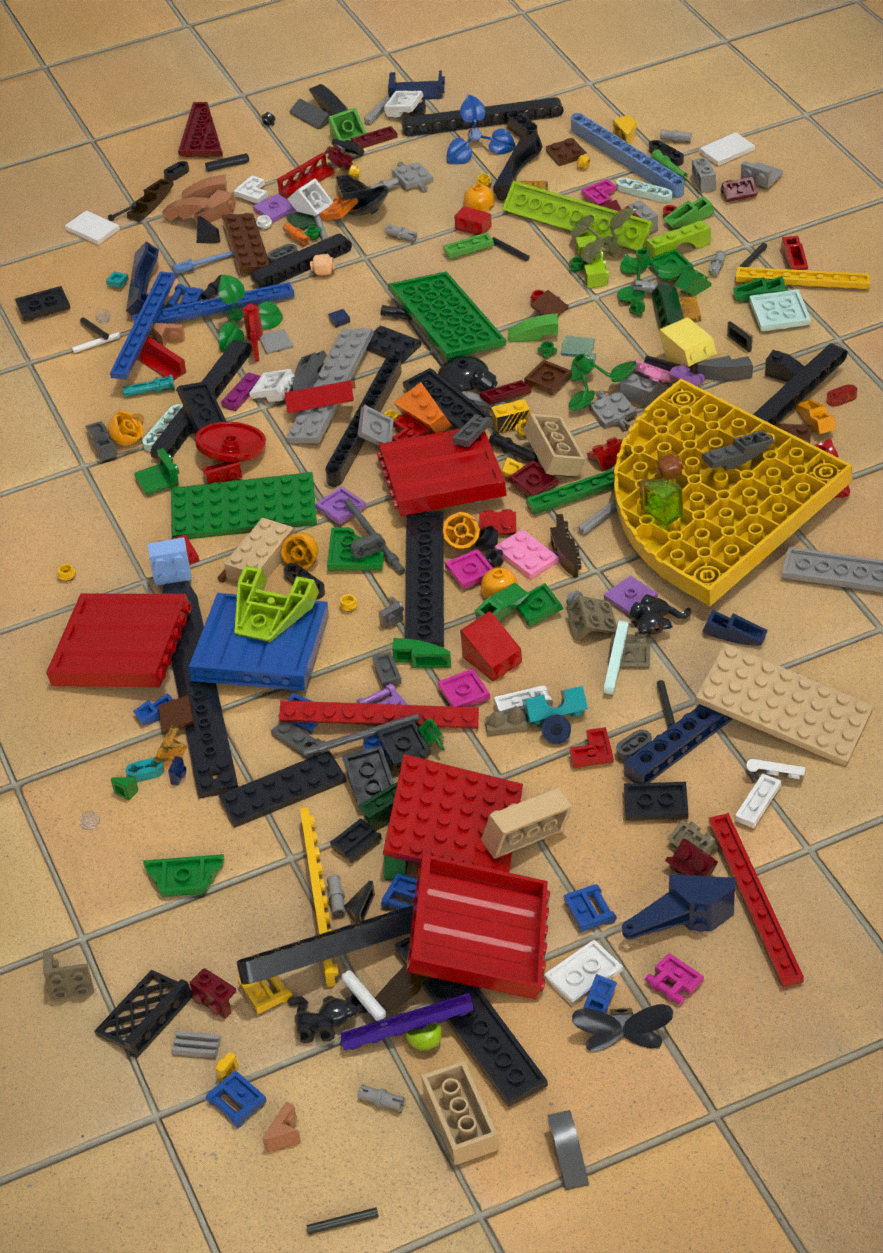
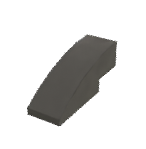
M729 355L698 362L696 375L701 373L707 380L718 381L752 378L753 364L748 356L731 359Z
M102 421L85 426L101 461L118 456L115 444Z
M567 1110L547 1115L548 1127L565 1190L589 1185L571 1111Z

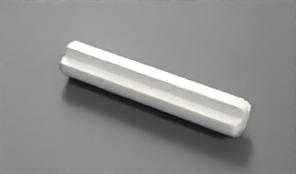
M350 970L343 973L342 981L376 1021L384 1019L386 1017L385 1010Z

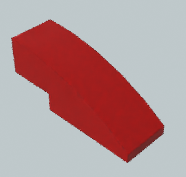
M799 236L782 237L781 247L790 270H807L808 264Z

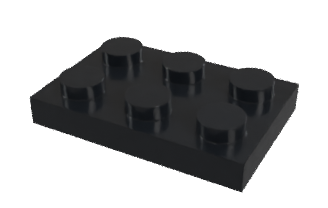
M62 286L15 298L23 321L33 320L70 309L69 301Z
M380 325L373 331L374 334L366 350L385 358L389 355H398L401 364H403L421 347V340Z
M208 381L177 387L176 391L196 433L206 425L227 422Z
M382 746L342 756L357 805L394 784Z
M686 782L624 783L626 820L688 819Z

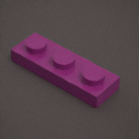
M248 372L221 401L222 407L237 411L250 397V391L261 376Z

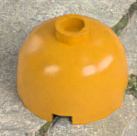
M472 185L464 193V206L488 212L490 207H494V194L486 185Z
M119 411L108 423V433L111 439L121 446L133 445L143 435L142 424L140 421L136 422L133 419L135 416L127 411Z
M458 512L446 519L443 524L442 534L445 542L450 547L462 550L471 547L476 542L480 529L473 516L468 513Z
M293 533L282 543L281 555L286 564L296 563L303 569H308L315 563L319 555L316 540L307 533Z
M501 567L487 571L481 580L482 597L488 598L514 583L518 584L516 576L510 570Z

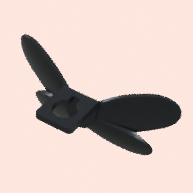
M666 1004L647 1007L634 1015L632 1008L610 1009L611 1016L598 1010L581 1008L574 1011L572 1022L577 1028L595 1034L586 1042L587 1049L592 1052L610 1047L623 1036L642 1047L658 1048L662 1044V1039L652 1031L667 1025L672 1020L674 1013L673 1009Z

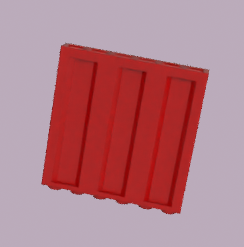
M460 429L379 444L380 451H377L378 461L380 462L384 479L387 482V488L390 490L394 509L398 510L399 515L405 516L507 496L506 482L486 432L484 431L469 447L453 444L452 437Z
M80 593L46 671L51 686L160 688L162 681L166 678V671L171 664L173 652L176 651L178 639L181 638L183 626L186 625L188 613L191 612V602L188 601L187 595Z
M423 854L417 869L406 972L536 1000L539 991L543 992L545 986V979L542 978V973L545 972L546 960H543V956L547 950V943L544 942V938H546L548 933V925H545L549 915V908L546 907L550 898V891L547 890L548 881Z

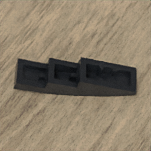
M323 84L309 89L322 110L327 111L330 116L348 110L342 101Z

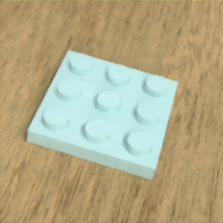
M799 289L749 296L750 305L761 331L811 325V318Z

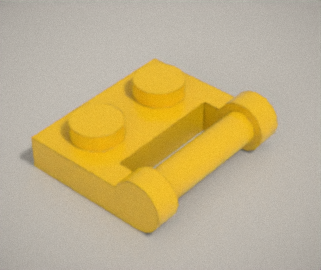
M278 975L269 978L278 991L276 994L272 993L265 980L243 985L241 984L240 977L237 978L240 987L257 1014L280 1003H287L288 999L293 997L291 991L285 988Z

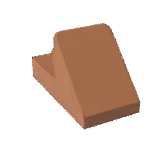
M154 323L151 329L153 338L164 347L167 341L184 342L185 340L183 324Z
M285 1102L263 1136L265 1151L272 1152L301 1142L299 1131L293 1128L297 1121L293 1104Z

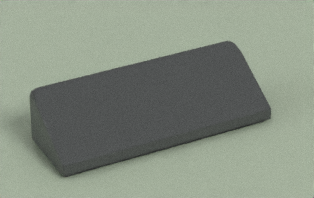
M301 98L297 100L289 111L290 114L318 129L329 124V114Z

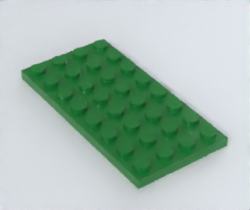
M447 271L388 284V290L445 359L506 346L504 336Z
M313 472L171 488L172 539L185 534L188 539L248 533L252 531L262 518L291 527L317 525Z

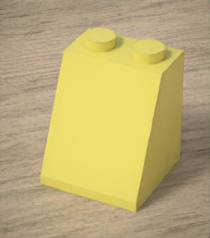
M688 317L659 329L666 360L669 362L691 366L717 354L713 338Z

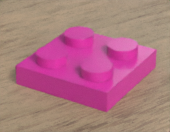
M478 549L445 562V568L462 589L481 583L485 573L493 569Z
M473 668L437 682L439 690L450 706L470 707L490 699L489 691Z

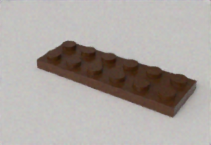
M254 214L223 215L222 221L238 272L253 273L269 265L270 262Z

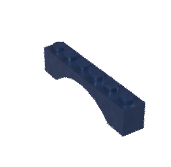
M147 241L135 252L126 308L130 315L140 313L148 296V281L158 259L159 249Z

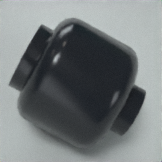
M487 369L476 370L471 377L473 388L480 392L495 388L498 383L496 375Z

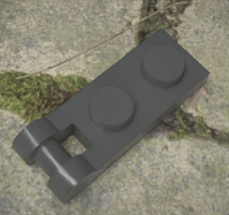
M475 414L452 437L453 444L469 447L487 428H491L493 419L490 417L482 418L481 415Z
M280 722L271 730L273 737L303 757L302 749L317 745V742L321 741L320 739L313 738L290 722ZM315 754L306 756L305 758H306V759H309V758L315 756Z

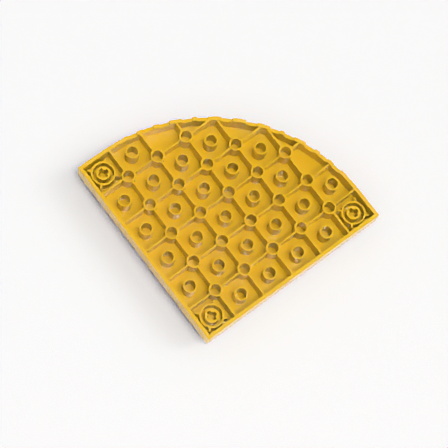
M680 379L644 409L642 416L637 417L636 423L629 428L626 438H623L614 469L615 502L618 518L632 547L649 567L658 573L661 578H664L680 590L711 606L852 482V465ZM763 430L774 439V443L761 454L727 471L723 467L712 469L702 460L703 453L733 445L734 438ZM670 453L675 456L678 455L684 469H682L680 476L669 480L670 506L644 507L642 479H664V477H659L655 469L658 467V459ZM646 481V488L652 485L653 487L651 488H657V485L658 488H667V481H655V484L654 481L653 484L652 481L651 483ZM664 482L665 486L660 487L656 483ZM648 491V503H665V491ZM650 492L653 493V494H657V492H658V494H659V492H660V494H661V492H662V494H663L662 497H663V498H660V500H663V501H658V502H657V498H656V502H655V498H654V502H653V498H650V497H651V496H650Z

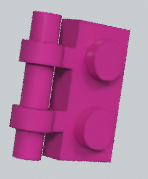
M670 953L655 966V972L658 975L654 977L648 974L645 978V981L650 984L652 989L661 991L671 1002L675 1001L679 1005H682L685 1001V997L680 994L682 991L691 995L704 982L703 975ZM668 980L669 982L674 984V986L670 988L664 982Z

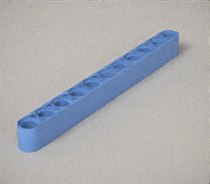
M575 113L571 115V131L653 185L672 190L673 197L678 198L684 195V179L583 114Z

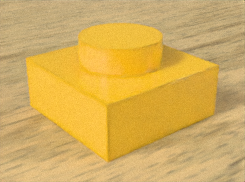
M507 457L501 470L503 476L508 478L522 468L523 464Z
M228 1052L224 1058L217 1062L215 1070L218 1081L222 1082L232 1072L239 1069L235 1054Z

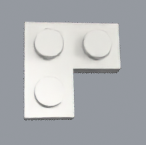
M252 175L234 190V196L257 204L268 197L267 191L260 189L265 185L264 179Z

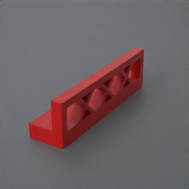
M322 152L277 178L279 195L288 199L299 188L313 179H316L319 183L333 175L334 168L327 165L326 154ZM319 160H321L322 164L317 166ZM311 166L309 171L305 173L307 167ZM299 173L297 179L293 180L295 175ZM288 179L286 185L283 186V181Z

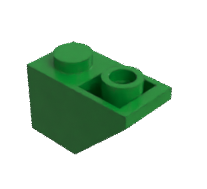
M684 268L675 286L696 296L709 288L712 283L707 280L708 277L697 270L692 268L690 271Z

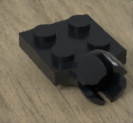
M414 720L377 732V738L393 768L401 767L404 754L422 759L430 755V749Z

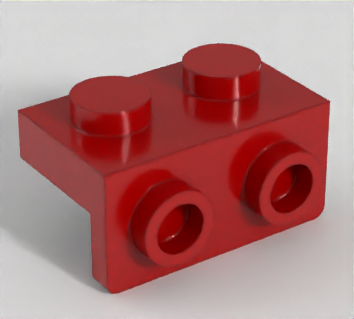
M614 437L608 439L604 445L594 446L592 451L587 453L588 459L597 460L601 470L615 465L623 439Z
M224 462L202 468L207 484L228 482L242 478L241 467L237 462Z
M504 509L501 512L484 510L482 513H479L480 530L492 525L498 530V535H513L517 533L516 511L511 509Z

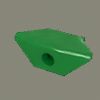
M428 719L418 727L430 747L438 742L442 750H445L440 742L441 739H444V736L432 719Z

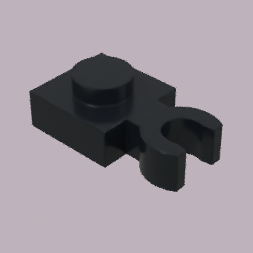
M425 99L417 104L415 109L410 112V116L426 114Z

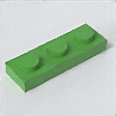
M486 232L444 245L443 249L449 259H453L494 246V241Z

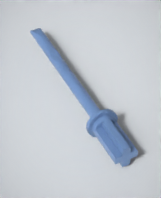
M230 251L194 262L190 258L188 261L172 265V270L175 274L189 270L194 271V266L233 256V253Z

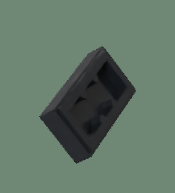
M332 140L331 144L333 146L339 145L345 148V152L360 156L364 154V150L352 141Z

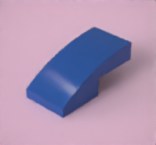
M167 693L153 704L148 700L133 712L143 725L160 720L158 706L170 702L172 697Z
M596 974L583 1008L606 1013L617 982Z

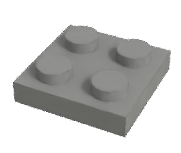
M364 405L360 412L358 436L378 446L381 443L391 442L394 419Z

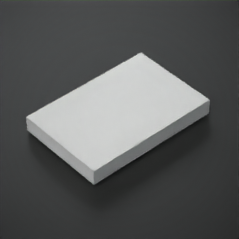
M735 132L699 148V153L717 166H720L754 151L755 145Z
M86 210L67 223L65 230L99 245L118 232L120 227Z
M592 940L546 972L544 979L573 1007L588 996L596 974L611 980L623 971V966L598 942Z

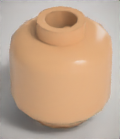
M329 254L315 255L313 261L310 262L311 271H314L317 276L331 274L332 270L335 269L333 257H330Z

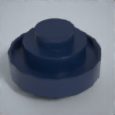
M551 715L543 722L542 734L548 742L561 744L569 738L571 725L564 716Z

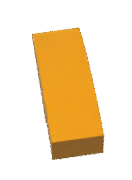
M813 400L800 402L796 406L801 417L808 425H811L815 432L822 434L836 430L834 416L826 413L825 405Z

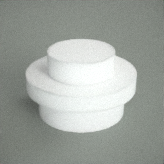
M261 215L257 218L256 223L259 228L267 229L272 225V220L267 215Z

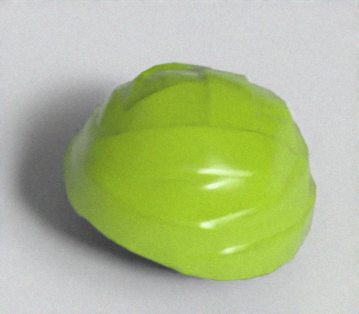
M439 1023L427 1024L422 1029H412L407 1032L406 1039L417 1050H432L441 1041L442 1027Z

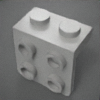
M744 161L741 164V178L753 177L755 185L767 189L783 174L782 170L759 162L753 164Z

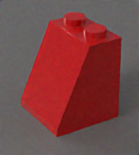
M489 611L460 630L462 657L492 682L522 663L520 646L492 612Z

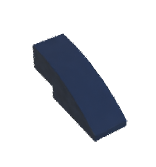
M715 610L711 611L702 630L706 634L725 641L758 646L762 645L768 631L734 613L731 617H728Z

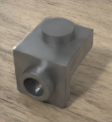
M393 596L389 598L390 606L379 611L380 625L383 629L403 620V605L400 601H396Z

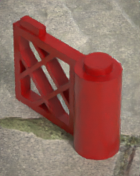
M248 304L243 308L246 336L248 340L252 341L254 360L258 362L260 361L258 340L263 335L258 306Z

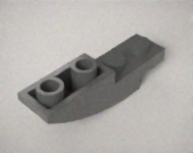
M324 350L301 357L294 375L293 391L314 386L319 378L318 368L327 357Z
M763 430L734 438L733 445L703 453L702 460L712 469L723 467L727 471L761 454L774 443V439Z

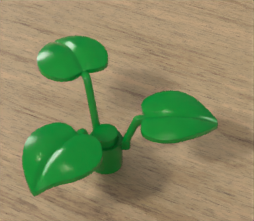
M645 248L636 251V258L625 254L620 265L621 271L625 274L637 272V280H640L641 270L648 268L650 263L655 272L658 273V277L663 280L676 279L681 275L684 268L687 269V266L670 264L662 265L657 269L653 258H650L649 250ZM631 286L621 288L617 293L618 299L624 302H631L632 298L641 300L645 295V291L633 290Z
M221 275L218 287V294L222 302L226 304L234 303L231 309L227 311V318L230 322L223 324L219 331L218 344L220 352H225L233 340L244 342V333L241 329H238V324L236 323V321H240L243 318V310L236 308L238 304L237 299L244 297L245 288L240 280L230 275ZM265 301L258 306L263 329H271L281 323L283 314L273 302Z
M584 353L577 355L572 361L571 379L573 381L582 379L585 390L578 392L571 398L569 410L582 409L594 399L595 392L593 390L589 391L585 375L590 373L594 367L606 376L611 377L612 382H620L632 373L636 360L619 364L612 369L611 373H608L596 365L594 360L588 359Z

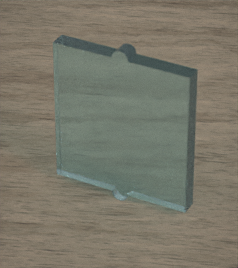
M566 336L564 343H562L560 354L561 356L576 357L584 353L587 358H590L591 352L594 350L595 338Z

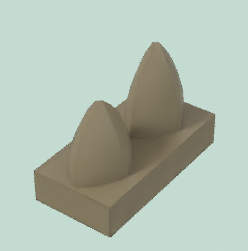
M514 706L508 714H501L495 711L490 716L485 717L488 736L528 731L525 711H522L517 706Z

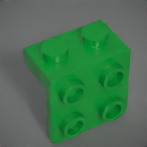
M164 448L157 450L160 464L134 473L145 495L154 494L179 484L177 475L180 473L177 464H173L171 455L167 454Z

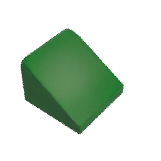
M111 778L114 793L127 800H130L139 790L136 778Z

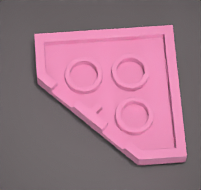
M636 360L633 371L649 377L650 380L673 384V381L677 382L680 380L670 375V371Z

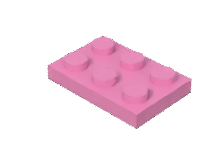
M523 529L494 546V550L501 549L503 551V559L530 580L559 562V557Z

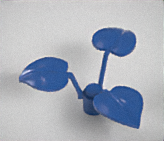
M467 95L461 105L460 116L465 122L470 123L474 121L473 129H470L468 132L467 143L462 138H456L450 143L446 155L447 163L464 164L471 159L472 149L468 146L471 140L476 141L480 138L491 140L489 149L496 154L508 153L516 146L512 135L506 129L500 128L492 133V137L482 135L481 131L476 128V120H483L486 111L483 103L472 95Z

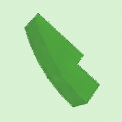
M702 196L693 203L688 200L664 217L663 220L671 228H679L700 221L715 211L712 203Z
M558 313L537 316L514 325L508 329V342L542 341V335L558 334Z

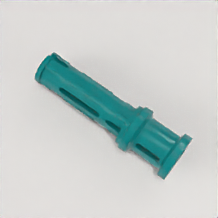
M170 374L169 377H156L153 381L123 386L124 396L128 397L151 391L161 392V390L170 388L175 389L173 376Z

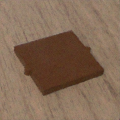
M549 290L531 304V307L540 316L556 313L560 316L569 307L559 296L554 295Z
M188 695L172 699L170 702L158 706L162 732L164 734L176 729L180 730L182 727L194 723Z

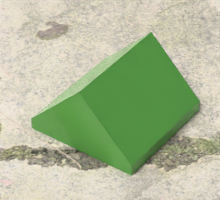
M356 107L328 117L330 136L333 139L351 141L353 137L366 134Z

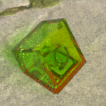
M642 479L639 481L642 510L665 526L670 525L683 516L682 487L679 484L674 483L670 479Z

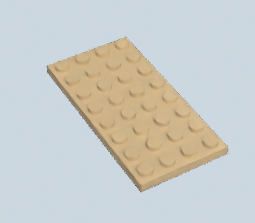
M726 643L695 699V702L845 767L874 707L869 703Z

